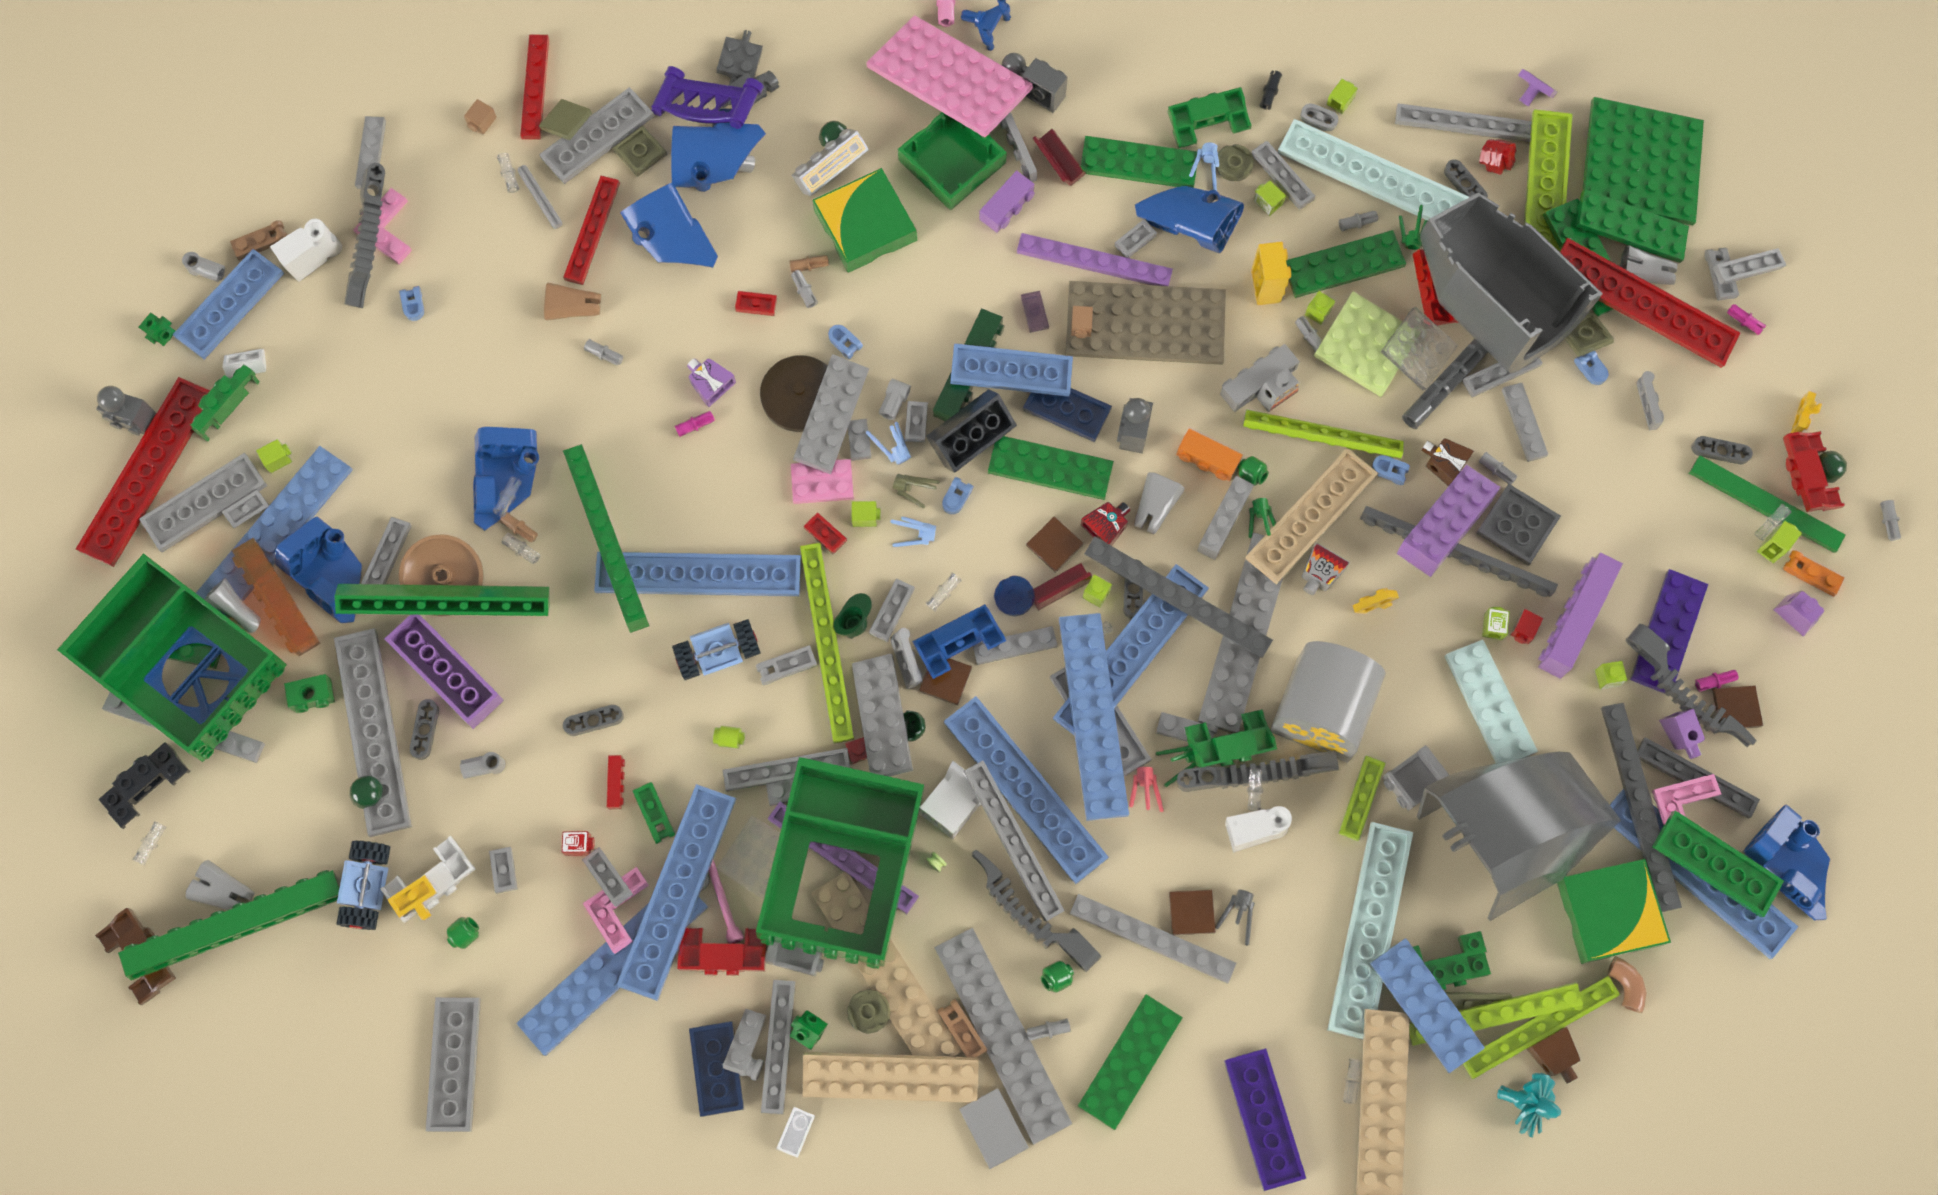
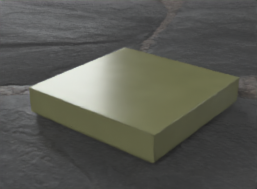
M561 99L541 122L539 127L545 132L571 140L591 116L592 112L589 108Z
M643 125L613 147L614 152L637 177L667 155V151Z
M1594 312L1587 314L1581 323L1565 338L1578 357L1614 342L1613 336Z

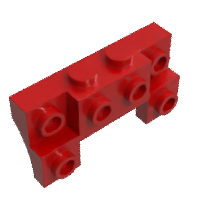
M1417 250L1412 255L1426 325L1439 326L1459 323L1439 304L1424 250Z
M1821 431L1812 433L1794 432L1788 433L1783 437L1788 453L1786 469L1790 472L1792 478V488L1796 490L1797 496L1802 497L1806 512L1828 511L1845 506L1839 496V487L1826 488L1828 483L1818 453H1823L1827 450L1823 446L1820 437Z
M686 928L678 953L677 969L679 971H701L706 976H717L718 972H726V976H739V972L745 971L765 972L767 945L761 943V940L757 938L756 929L745 928V944L703 943V928Z

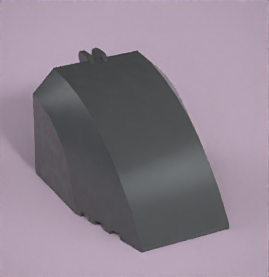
M1560 751L1475 767L1451 774L1424 788L1417 818L1420 820L1443 807L1456 825L1443 834L1444 840H1449L1460 833L1464 836V838L1452 844L1451 850L1455 852L1469 844L1489 871L1498 891L1488 915L1489 921L1561 881L1621 821L1570 752Z

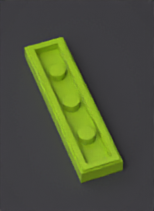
M1367 755L1364 757L1338 834L1356 841L1360 840L1386 764L1385 762Z

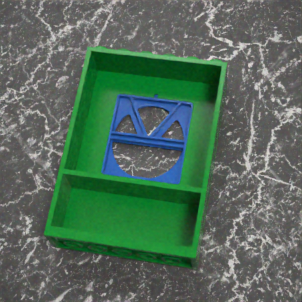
M144 553L57 649V651L201 762L212 756L216 746L228 737L229 731L242 721V716L256 705L257 699L261 694L269 690L271 683L276 677L283 674L287 665L271 650ZM201 643L212 646V650L170 696L164 687L162 679L163 668L168 657L184 645ZM219 654L225 657L229 666V672L206 670ZM200 678L229 681L222 696L213 703L208 704ZM192 685L199 703L198 707H189L179 703V700Z

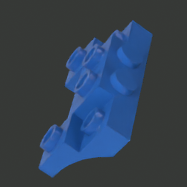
M984 604L912 642L926 669L934 679L951 670L947 659L980 642H983L987 650H990L1005 642L1006 639L990 610Z

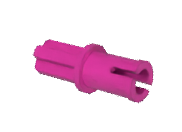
M1736 304L1731 305L1727 311V314L1739 321L1741 326H1746L1756 335H1759L1763 328L1766 327V324L1754 318L1752 313H1747Z
M708 411L697 417H690L691 419L675 425L679 437L692 431H699L698 428L714 422L715 419L712 412Z
M1736 670L1720 674L1714 672L1710 676L1695 679V686L1698 692L1715 687L1721 688L1723 684L1738 680L1739 676Z

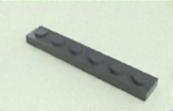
M1646 737L1642 740L1637 750L1641 761L1680 782L1712 775L1711 772ZM1715 775L1721 795L1711 799L1748 819L1751 818L1760 799Z

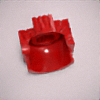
M1500 139L1487 140L1481 150L1479 163L1486 166L1487 172L1501 175L1504 169L1511 171L1516 162L1515 154L1517 149L1515 143Z

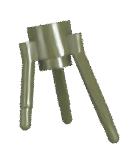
M897 474L893 489L898 490V495L904 496L916 505L925 508L923 503L907 494L906 491L910 492L912 485L936 490L937 486L931 484H939L940 481Z

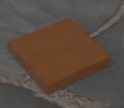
M1054 516L1026 543V546L1056 573L1084 543Z
M949 658L947 662L951 670L934 679L927 670L919 692L958 706L972 666Z
M1756 685L1712 690L1716 711L1721 707L1726 710L1718 724L1723 717L1727 718L1731 715L1745 728L1763 726Z
M1212 890L1169 892L1172 935L1216 933Z

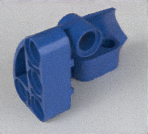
M717 123L714 127L673 126L671 148L672 183L675 187H695L696 190L705 192L711 188V184L734 179L747 156L766 133L759 124H744L740 129L733 128L730 123Z
M669 183L651 192L620 212L632 232V239L635 244L643 246L658 263H683L710 268L714 267L718 255L698 220L692 218L673 183ZM638 232H645L647 238L640 237Z
M1181 186L1148 197L1135 204L1137 217L1145 219L1151 226L1174 235L1181 233L1195 238L1201 247L1221 253L1243 213L1244 204L1220 195L1216 190L1206 191Z
M481 427L475 434L474 524L484 531L497 523L504 513H510L531 495L536 465L539 461L537 431L533 429ZM524 458H530L533 463L526 462Z
M314 517L276 547L275 565L303 587L309 598L339 623L354 622L355 614H336L335 592L338 584H360L362 564L344 541V533L341 530L332 529L321 518Z
M1786 804L1762 827L1746 846L1743 853L1784 880L1780 891L1814 921L1826 920L1825 889L1830 858L1816 838L1820 834V828L1812 820H1805L1803 822L1801 820L1802 817Z

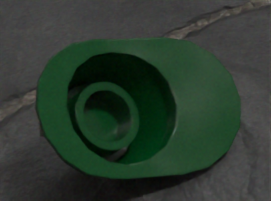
M864 593L855 594L850 597L833 622L834 631L839 635H846L850 639L861 635L867 628V617L872 608L871 598Z

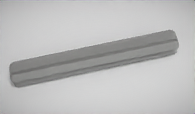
M522 165L517 169L520 177L554 229L561 227L562 221L527 166Z

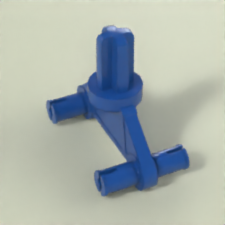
M997 0L999 5L985 12L978 11L977 13L963 10L961 13L962 20L974 23L975 27L978 28L982 42L986 45L988 51L994 49L992 32L1001 16L1003 15L1004 21H1009L1011 18L1009 13L1010 6L1006 3V0Z

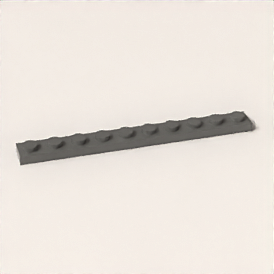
M1369 506L1365 507L1360 517L1367 525H1376L1383 528L1389 534L1395 533L1402 536L1404 540L1415 527L1413 524ZM1459 543L1448 555V557L1458 559L1462 564L1478 567L1484 573H1493L1501 580L1515 582L1517 586L1523 589H1532L1543 597H1551L1558 586L1557 583Z
M1095 536L1084 553L1089 558L1263 658L1273 641L1266 635Z
M1624 703L1603 706L1601 708L1640 849L1643 859L1646 860L1661 911L1666 912L1680 909L1682 906L1668 857L1652 847L1660 834V829Z

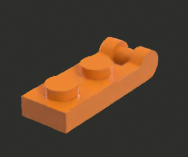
M1791 551L1789 555L1790 560L1783 567L1784 571L1833 597L1837 595L1845 577L1810 560L1799 551ZM1797 563L1802 565L1800 569L1797 567Z

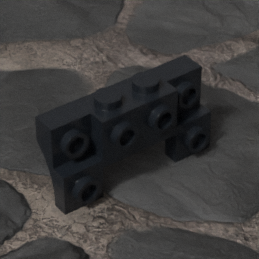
M164 742L152 754L137 758L127 771L118 774L116 780L112 783L113 787L98 800L108 810V814L119 827L125 829L126 824L136 816H140V813L132 804L136 805L165 779L172 785H176L177 780L185 773H190L191 771L182 762L175 750Z

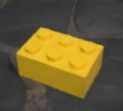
M1282 241L1258 245L1251 268L1257 305L1281 303L1282 297L1285 295L1288 279L1291 278L1290 266L1287 267L1288 252L1286 248H1283Z

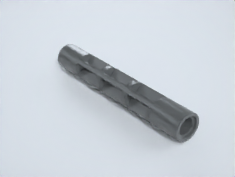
M1474 338L1402 415L1403 421L1409 427L1417 429L1482 360L1488 351Z

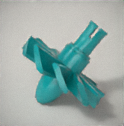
M1533 1073L1532 1081L1524 1084V1090L1516 1091L1503 1085L1498 1089V1099L1513 1103L1517 1109L1522 1110L1515 1121V1124L1518 1125L1522 1120L1520 1134L1527 1132L1528 1136L1533 1138L1536 1124L1538 1133L1542 1132V1117L1549 1120L1561 1115V1109L1554 1103L1556 1097L1552 1089L1555 1086V1081L1550 1078V1075Z

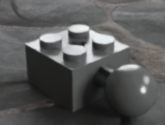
M1009 53L1004 57L1002 61L1003 67L1033 83V89L1026 97L1054 113L1066 97L1068 77L1062 71L1052 68L1047 62L1040 61L1037 58L1027 67L1024 57L1019 53Z
M115 386L103 387L98 392V406L96 410L102 414L103 419L110 422V426L119 430L122 427L126 428L130 433L138 436L140 433L144 434L156 412L144 400L124 394L121 389Z
M1129 398V401L1124 404L1117 442H1120L1119 449L1143 454L1153 402L1145 401L1142 398Z

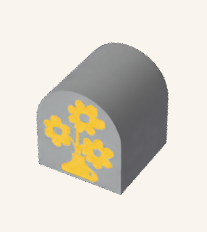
M1308 642L1297 658L1270 731L1319 752L1336 751L1337 759L1348 763L1356 754L1383 683L1386 674L1385 670L1373 659L1353 649L1329 642Z

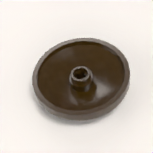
M804 355L787 357L774 364L765 374L760 387L762 407L768 418L782 429L803 432L828 365L819 359Z

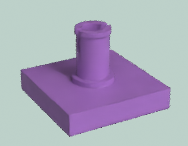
M1522 69L1518 74L1530 85L1519 99L1525 105L1530 106V103L1539 92H1543L1551 98H1554L1557 94L1555 89L1527 70Z

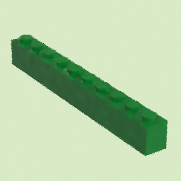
M580 444L563 450L629 632L632 633L649 627L650 625L583 445Z
M338 584L335 592L336 614L548 616L550 607V588L544 586Z
M329 870L321 871L314 878L309 880L308 878L300 879L296 882V885L288 888L287 886L277 888L274 891L275 893L267 896L266 894L253 898L254 901L246 904L244 902L232 906V909L225 912H214L207 919L193 920L186 927L172 928L167 931V934L160 937L155 935L147 938L146 942L139 945L130 944L124 947L123 951L118 952L125 976L132 981L334 903L338 899L340 889L337 876L333 870L330 872Z

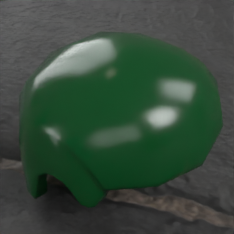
M839 121L825 123L819 134L821 145L824 147L828 142L836 140L839 134L847 129V127Z
M1830 450L1823 452L1819 456L1827 483L1836 482L1847 471V462L1843 455Z
M906 710L903 715L908 742H913L921 738L925 733V719L919 712Z
M362 776L357 778L350 786L349 797L353 805L360 809L375 806L382 798L383 787L377 778Z

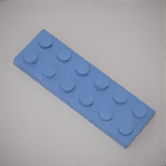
M252 249L175 331L173 336L205 360L283 276L284 272L256 250Z
M954 344L950 384L1069 396L1073 356Z
M1406 938L1370 963L1448 1073H1451L1485 1048Z

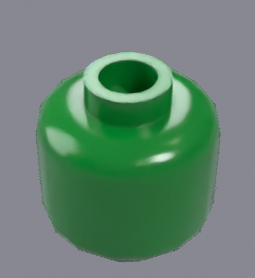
M1254 456L1242 459L1238 465L1239 477L1254 486L1263 484L1268 477L1269 472L1266 463Z
M471 917L458 918L447 928L448 943L453 948H467L479 937V925Z
M1059 960L1043 969L1041 982L1046 990L1058 993L1072 985L1074 971L1069 964Z

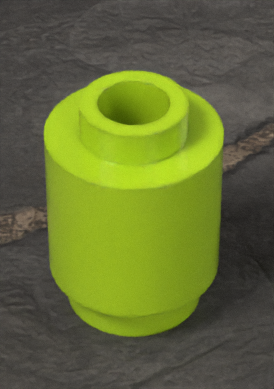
M729 726L715 727L713 743L718 744L719 747L739 749L740 745L744 744L745 733L742 732L741 728Z

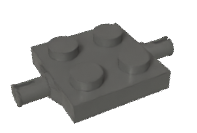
M744 30L742 39L725 38L717 66V73L728 76L730 78L729 85L747 72L753 79L755 78L763 46L749 42L752 34L749 30L748 33L747 30Z

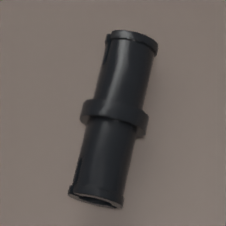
M1272 70L1270 72L1267 85L1263 88L1264 94L1259 106L1264 110L1271 109L1274 97L1278 94V85L1282 77V73L1275 70L1274 73Z

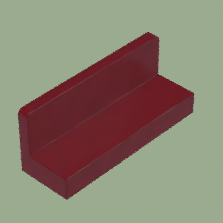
M1050 129L1041 138L1037 136L1032 138L1063 182L1072 186L1086 174L1054 129Z
M1082 563L1028 591V595L1039 611L1088 584L1092 579V574L1090 572L1087 573Z

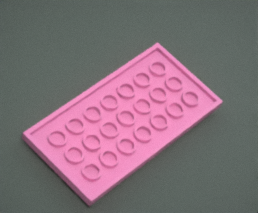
M915 15L866 62L867 68L983 137H986L1033 89V83L1023 79L1021 76Z

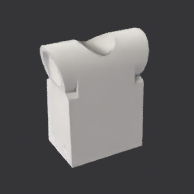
M315 218L309 220L305 224L304 229L299 228L271 245L270 248L284 268L300 282L327 262L328 257L338 255L342 250V244L320 219Z
M952 761L945 778L920 807V815L952 840L976 811L977 807L981 806L964 773L965 769Z
M1276 806L1267 810L1263 809L1227 817L1225 825L1233 853L1284 837L1292 821L1290 811L1285 807Z

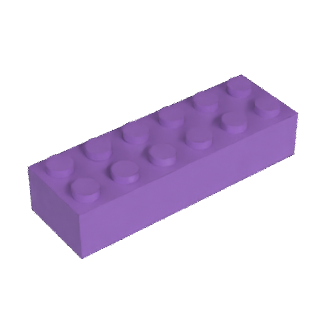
M1466 465L1405 538L1397 555L1431 577L1490 505L1500 487Z
M1600 552L1595 558L1592 556L1589 562L1584 565L1581 571L1583 575L1575 583L1572 589L1574 593L1564 605L1566 610L1557 619L1555 624L1557 628L1550 634L1547 640L1549 644L1546 649L1542 650L1538 658L1541 661L1538 668L1560 679L1572 669L1623 563Z
M420 615L408 616L384 638L472 729L504 701Z

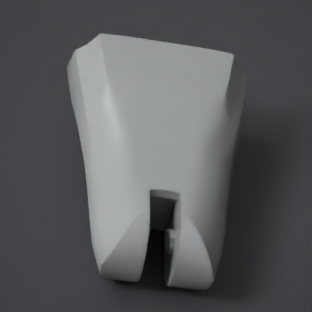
M1630 245L1624 248L1620 267L1649 283L1675 284L1676 275L1674 273L1677 271V263L1653 256Z
M1149 472L1146 477L1134 526L1142 529L1147 521V516H1153L1147 532L1155 534L1172 507L1183 494L1185 488L1180 483L1157 473Z
M226 578L221 580L204 599L233 618L246 631L252 633L258 629L261 622L260 616L240 599Z
M206 860L200 865L195 875L200 878V881L198 882L194 879L191 881L186 890V899L230 910L233 905L242 903L239 900L236 901L239 895L241 898L252 900L255 892L210 860Z

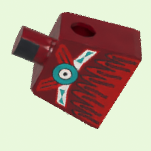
M1106 502L1081 518L1080 525L1093 538L1095 536L1112 546L1126 529L1128 521L1124 516L1131 510L1124 502L1116 508L1110 502Z

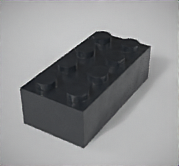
M988 389L926 435L944 467L955 473L1014 429L1017 424L1000 395Z

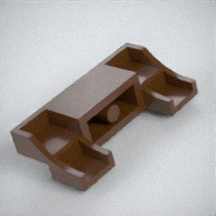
M125 908L95 936L99 938L105 948V952L110 953L119 946L123 951L124 947L130 944L139 945L144 943L147 938L155 936V934L149 927L142 926L132 909ZM168 966L140 977L128 988L132 990L138 1000V1004L143 1005L158 995L160 989L172 982L176 977Z

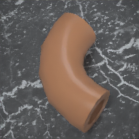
M1615 956L1611 961L1607 976L1619 981L1623 987L1624 999L1621 1005L1631 1011L1643 1013L1647 994L1643 978L1634 966Z

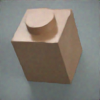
M477 99L464 115V118L470 130L473 132L478 131L484 135L497 116L491 106Z
M1073 306L1071 336H1076L1077 338L1091 337L1093 307Z

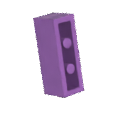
M1016 170L979 211V220L996 233L1001 228L1005 229L1010 222V218L1013 215L1019 214L1022 205L1033 198L1035 194L1034 183Z

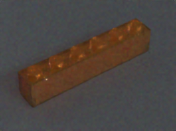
M252 538L231 550L234 554L233 562L238 569L242 567L245 572L242 575L248 585L252 584L256 589L253 594L259 602H264L266 608L263 610L269 619L274 618L277 623L274 626L280 636L284 635L287 639L285 645L290 653L295 652L298 656H301L321 644L259 543Z

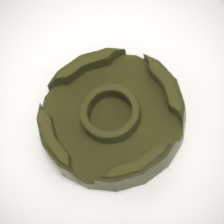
M1239 144L1227 145L1218 152L1219 167H1216V169L1224 179L1241 181L1251 174L1254 167L1253 155L1246 147Z
M871 989L859 991L850 1000L847 1009L848 1019L856 1030L866 1034L878 1032L889 1021V1003L885 996L878 991Z

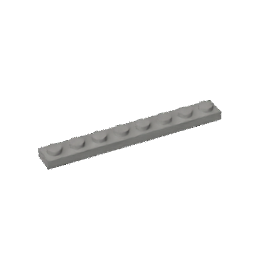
M1399 103L1396 107L1395 124L1530 142L1532 121Z
M109 692L102 707L104 711L155 728ZM229 731L228 737L222 743H219L215 749L257 763L265 744Z
M981 761L964 770L969 783L1044 922L1064 912L1059 899L985 762Z
M1078 894L1070 912L1072 916L1227 984L1236 966V962Z

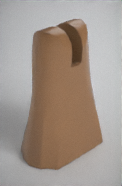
M547 282L544 318L545 320H556L569 317L600 315V306L597 304L601 303V294Z

